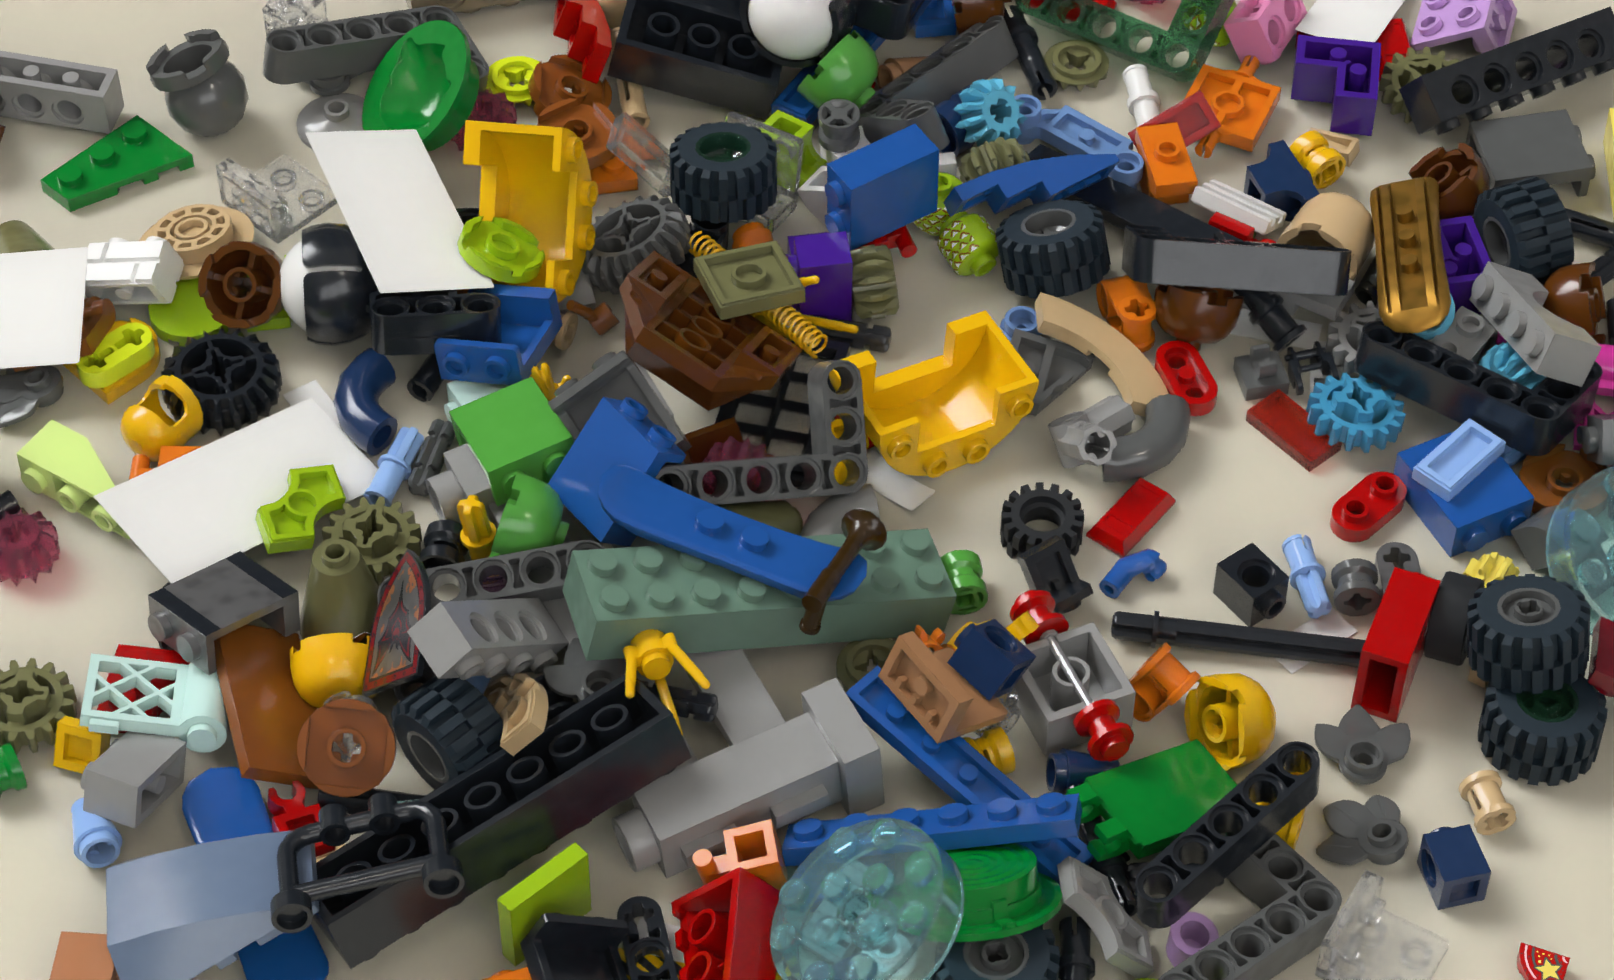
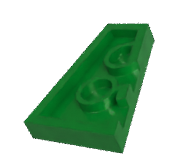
M136 115L40 181L45 194L69 212L118 195L122 186L139 180L144 185L159 180L158 173L178 167L180 172L194 167V161L190 152Z

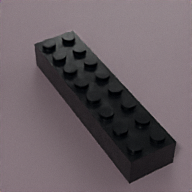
M625 674L547 721L544 732L514 756L501 749L418 800L433 804L441 810L444 816L450 855L459 859L463 867L464 887L457 895L445 899L431 897L425 892L421 877L320 900L319 912L313 915V919L350 969L363 961L372 959L384 948L405 935L417 931L429 920L445 910L459 905L466 897L490 882L504 877L511 869L532 856L544 852L556 841L577 828L586 826L593 818L619 802L629 799L638 790L659 777L671 773L677 766L692 758L672 712L637 677L635 696L631 699L625 696ZM421 821L402 823L394 833L389 835H378L372 830L367 831L316 863L317 880L429 855L425 823Z

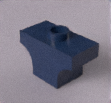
M1284 140L1268 144L1266 160L1247 166L1243 193L1286 212L1285 221L1291 222L1308 200L1320 194L1313 184L1310 172L1306 168H1302Z

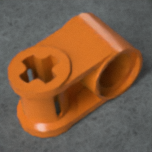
M1128 275L1103 279L1097 283V302L1103 318L1106 319L1109 325L1129 339L1142 353L1150 350L1155 343L1152 321L1156 318V306L1148 290L1147 283L1134 281Z
M1167 642L1152 654L1129 680L1136 691L1133 718L1138 721L1148 722L1167 706L1174 705L1201 677L1196 671L1190 673L1170 653L1172 647Z

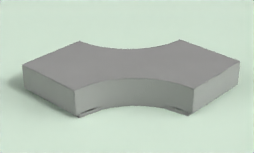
M1071 856L1065 858L1057 865L1063 903L1078 913L1094 932L1103 950L1105 961L1138 979L1148 977L1154 972L1147 930L1136 923L1122 908L1111 889L1107 876Z

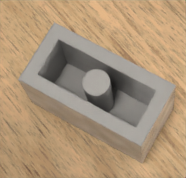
M127 731L121 738L115 739L99 758L91 761L85 767L81 777V788L84 789L83 811L136 828L183 783L187 742L171 736Z

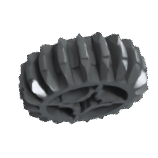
M652 195L646 200L638 196L633 202L627 203L624 200L622 205L617 208L609 207V212L604 216L595 217L596 223L593 224L596 233L595 244L592 250L586 251L582 271L584 274L589 275L592 285L597 286L601 292L610 291L613 295L620 293L619 288L628 273L653 251H656L675 265L682 264L685 261L684 255L691 248L689 241L692 237L691 228L684 212L679 209L676 203H671L668 197L659 199L656 195Z

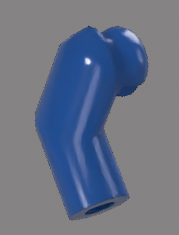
M1145 549L1122 557L1099 583L1100 590L1110 598H1117L1135 576L1143 573L1148 581H1155V579H1159L1166 572L1167 564L1159 558L1160 553L1152 549Z

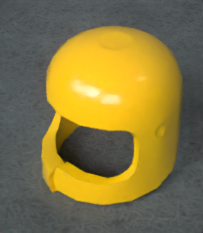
M172 374L171 376L162 375L149 385L147 392L137 405L129 406L124 412L120 422L121 435L126 445L136 455H146L150 458L151 462H158L161 446H184L201 430L203 412L198 399L181 379ZM158 389H167L173 392L183 402L184 415L178 422L170 418L162 409L158 397Z

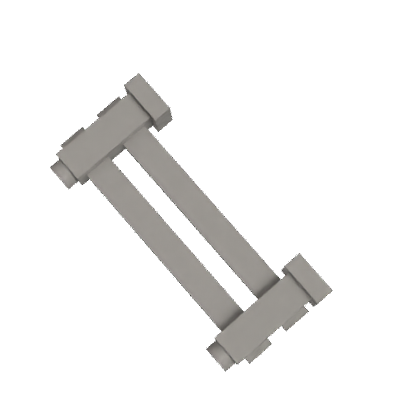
M635 362L641 373L644 375L652 389L655 391V393L657 394L665 408L668 410V412L674 419L673 412L664 400L663 396L661 395L660 391L651 379L647 370ZM467 443L444 452L447 471L425 480L431 502L439 519L452 520L461 524L457 511L458 502L467 499L469 495H477L480 502H483L489 521L498 529L506 503L500 506L495 504L487 475ZM670 462V463L667 464V465L679 464V463ZM566 534L564 543L572 542L568 534ZM637 536L631 546L611 545L613 548L661 544ZM537 567L529 573L528 578L534 583L543 584L548 582L554 573L547 567ZM561 598L544 601L542 604L569 642L564 647L567 650L572 639L578 638L566 600ZM742 649L686 653L710 682V687L703 689L685 670L697 692L711 693L718 697V711L714 721L729 747L697 760L683 735L692 758L677 766L671 773L659 777L635 792L632 796L634 809L613 817L612 825L620 848L634 872L658 863L667 879L694 867L692 857L697 850L707 849L713 857L725 853L724 830L769 819L772 820L775 830L839 801L848 815L864 813L884 804L880 747L837 678L802 692L804 714L785 721ZM637 671L636 677L639 680L649 682L648 687H653L654 683L652 680L647 679Z

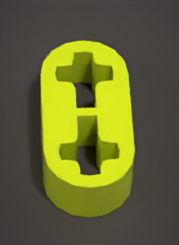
M133 322L124 324L108 333L92 355L80 357V362L76 363L81 382L89 388H105L146 364L155 354L152 331L142 323Z

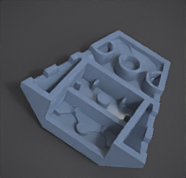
M292 831L255 834L206 842L130 859L107 868V947L119 979L191 980L214 965H217L221 970L237 961V951L254 941H257L262 946L282 934L283 932L277 930L272 924L270 902L279 893L278 847L285 836ZM314 843L305 846L297 854L299 884L317 880ZM319 901L312 902L313 915L319 912Z

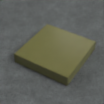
M777 240L693 258L694 272L720 320L806 302L805 288Z

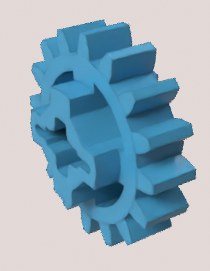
M1347 372L1342 373L1341 380L1339 381L1329 375L1326 376L1324 384L1316 382L1313 393L1309 395L1306 412H1308L1307 423L1316 425L1314 432L1316 436L1326 434L1330 436L1329 445L1332 446L1338 442L1345 443V451L1350 452L1353 447H1360L1364 453H1369L1371 445L1384 450L1387 441L1395 443L1399 432L1402 431L1406 413H1403L1404 401L1395 400L1396 392L1390 389L1384 391L1381 389L1382 385L1375 382L1372 384L1366 382L1367 378L1362 375L1358 378H1351Z

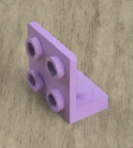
M1422 0L1410 44L1415 51L1424 49V47L1430 48L1471 38L1475 50L1482 54L1509 44L1517 8L1512 0Z

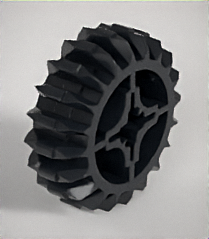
M222 327L219 333L209 335L204 330L200 339L196 340L187 336L185 347L174 346L172 357L165 358L164 370L161 372V376H171L172 374L181 379L192 390L203 412V425L200 430L203 435L210 429H216L220 436H222L225 429L234 428L238 431L245 423L251 425L257 422L258 416L268 417L271 406L278 404L279 392L282 386L279 360L272 353L268 342L260 343L256 334L245 337L240 328L232 334H227ZM167 389L162 390L163 401L167 405V409H170V413L175 421L180 420L184 415L183 402L173 392Z

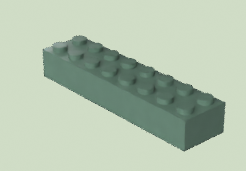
M928 528L887 531V540L883 547L875 551L862 549L859 554L867 561L865 579L851 595L841 600L827 602L821 620V628L816 635H807L799 628L800 621L804 617L806 610L802 605V598L664 545L574 550L571 554L562 590L586 661L625 658L623 648L630 645L635 635L648 629H657L664 634L674 633L678 645L685 653L898 638L899 635L911 631L915 633L916 625H920L927 634L931 635L937 627L943 632L945 631L957 598ZM844 534L802 536L837 547H841L846 540Z

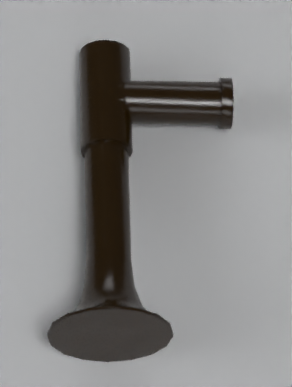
M852 509L842 518L841 528L846 540L802 598V605L806 610L804 617L800 621L799 628L803 633L807 635L819 633L827 601L841 582V577L862 549L875 551L885 544L887 540L886 528L882 521L873 513L863 509Z

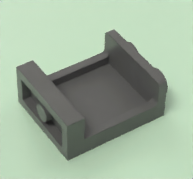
M1566 109L1469 123L1466 144L1471 146L1482 160L1489 176V189L1530 177H1539L1540 180L1544 179L1549 185L1571 182L1578 197L1587 195L1590 179H1594L1596 173L1595 161L1591 154L1586 153L1582 144L1581 131L1577 125H1573Z
M620 351L617 354L610 352L600 357L592 365V372L579 381L577 378H574L562 384L554 392L556 397L548 402L552 411L559 416L574 440H576L603 397L618 400L629 397L646 407L648 410L647 417L655 425L664 427L676 437L675 444L683 452L692 447L633 359L625 351Z

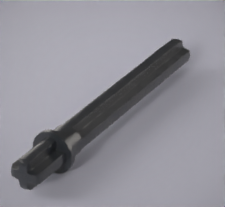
M1117 611L1114 612L1111 625V636L1114 639L1151 643L1150 648H1156V644L1163 645L1167 642L1170 646L1351 667L1359 666L1361 650L1365 643V640L1165 617L1159 616L1160 611H1154V615Z

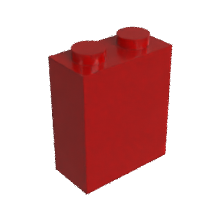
M1398 567L1394 568L1361 650L1351 708L1355 705H1360L1370 715L1397 722L1424 652L1426 632L1433 604L1440 587V580L1427 577L1418 572H1411Z

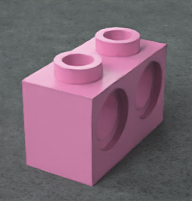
M1240 0L1223 25L1241 64L1245 56L1251 55L1250 62L1255 56L1261 65H1267L1280 58L1281 53L1291 38L1297 33L1295 29L1307 14V10L1302 0Z

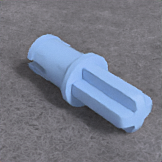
M402 427L387 454L379 457L377 461L379 469L369 488L364 493V497L368 500L369 504H375L379 497H384L385 506L390 507L401 483L404 480H408L412 471L411 465L424 442V436L418 432L417 428Z
M1301 534L1292 535L1282 544L1283 553L1291 570L1289 581L1294 589L1299 590L1308 616L1318 619L1321 615H1328L1332 608L1323 583L1326 577L1325 568L1316 560L1311 539L1307 535H1304L1303 538Z

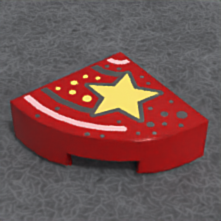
M1521 942L1517 956V969L1525 980H1564L1570 958Z

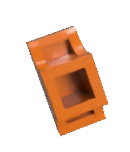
M1178 123L1136 127L1135 142L1137 151L1144 160L1143 176L1139 181L1142 193L1168 205L1189 202V194H1193L1195 187L1198 185V180Z

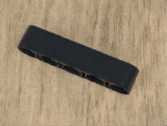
M1299 741L1289 742L1281 746L1140 870L1135 881L1137 916L1143 924L1151 928L1161 929L1176 923L1314 800L1319 789L1320 758L1313 746ZM1300 772V773H1303V774H1302V775H1293V774H1290V773ZM1258 802H1267V803H1269V805H1264V806H1263V805H1257V804H1255V803H1258ZM1226 832H1230V833H1235L1236 835H1233V836H1223V835H1221V834H1222V833H1226ZM1199 863L1201 866L1188 867L1186 864ZM1153 894L1166 895V897L1159 899L1150 896Z

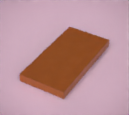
M246 624L214 640L216 670L241 777L292 785L293 781L298 780L306 788L319 789L308 779L297 757V740L301 727L317 709V707L310 705L300 697L292 680L290 648L293 646L296 650H300L298 633L285 637L275 629Z

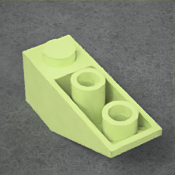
M51 419L16 453L22 482L30 491L36 494L43 493L58 501L67 511L71 513L78 512L93 520L102 530L106 532L113 531L129 540L130 537L93 497L115 487L89 440L87 437Z

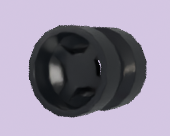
M437 520L428 525L423 540L425 548L422 549L419 556L425 569L465 562L463 556L467 554L468 548L462 544L460 539V533L463 529L460 523L452 520Z

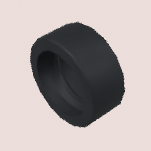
M1452 571L1445 573L1440 583L1428 623L1424 645L1425 657L1457 666L1464 663L1467 657L1468 603L1470 599H1474V593L1479 588L1485 587L1484 580Z

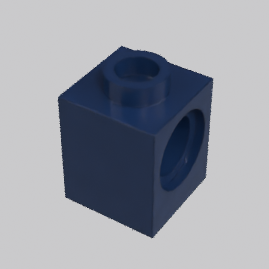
M992 619L977 626L974 623L968 625L956 638L954 645L957 647V650L947 663L988 701H991L1011 692L1036 656L996 619Z
M1470 824L1454 828L1440 827L1430 833L1423 834L1417 864L1437 910L1484 900L1491 870Z

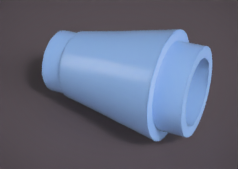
M83 797L74 802L71 807L74 854L86 866L102 868L110 865L118 858L122 846V836L111 820L83 811Z

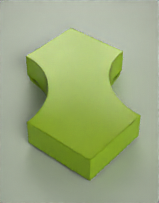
M333 464L289 469L287 478L289 489L286 494L278 501L260 506L257 509L255 520L268 554L312 549L315 540L314 525L316 522L332 511L343 509L346 497Z

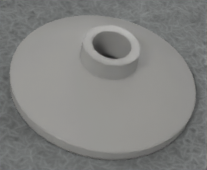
M341 93L333 96H321L311 101L301 110L297 118V132L300 139L312 149L305 134L306 132L364 131L362 111L365 98L355 94Z

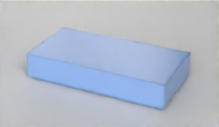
M1469 418L1413 467L1411 478L1449 502L1504 452L1506 441Z

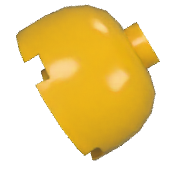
M353 633L321 634L301 640L299 651L292 646L290 648V669L294 687L300 697L317 708L338 699H357L367 703L371 701L378 693L370 696L362 695L370 636H367V644L353 642Z
M1240 673L1214 674L1201 677L1197 681L1200 682L1197 689L1189 690L1185 700L1184 718L1189 740L1198 739L1225 771L1241 768L1253 763L1269 749L1275 736L1276 711L1270 696L1260 683Z

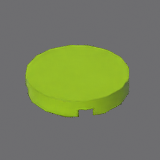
M478 216L465 222L457 245L460 255L468 265L481 274L500 282L512 284L527 283L537 277L545 254L544 250L540 251L537 248L539 241L530 231L520 224L501 217H493L492 222L482 221L484 216Z
M199 278L176 282L177 289L172 303L148 304L151 327L161 340L169 343L168 339L179 343V346L185 347L187 336L197 340L202 337L204 330L209 335L218 334L221 327L226 333L229 331L227 326L212 318L211 315L213 314L207 308L204 298L200 297L198 292Z

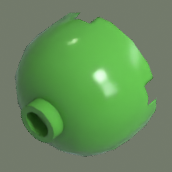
M853 30L851 34H847L818 63L819 66L815 69V74L813 76L808 74L797 88V91L818 109L825 102L832 99H845L855 103L860 110L876 93L871 87L878 76L879 62L875 51L856 30Z
M517 472L511 488L513 490L508 502H506L489 557L563 544L570 523L561 520L563 516V503L559 494L548 483L536 477Z

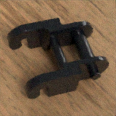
M1319 341L1314 342L1312 349L1295 352L1292 346L1287 348V355L1284 356V360L1288 362V377L1293 389L1296 390L1297 396L1304 393L1301 373L1320 369L1323 375H1331L1338 381L1340 380L1331 353H1326V348H1322ZM1314 357L1317 360V363L1301 366L1299 363L1300 360Z

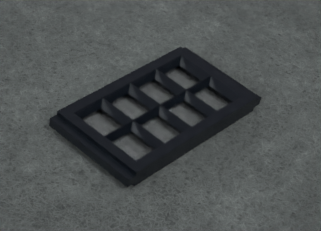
M827 336L828 342L826 347L821 352L815 354L818 359L811 358L802 349L795 363L771 390L753 391L720 406L715 423L735 417L749 455L740 459L812 454L807 387L808 374L811 368L819 362L849 357L852 340ZM786 338L787 340H789L790 342H792L793 344H795L794 341H792V340ZM823 338L819 345L813 348L812 351L818 350L823 345ZM828 375V381H827V382H828L829 388H830L833 392H836V390L834 389V387H833L832 384H831V381H830L829 375ZM798 464L793 467L790 475L794 487H800L804 481L803 469ZM752 468L749 470L746 478L761 481L757 469Z

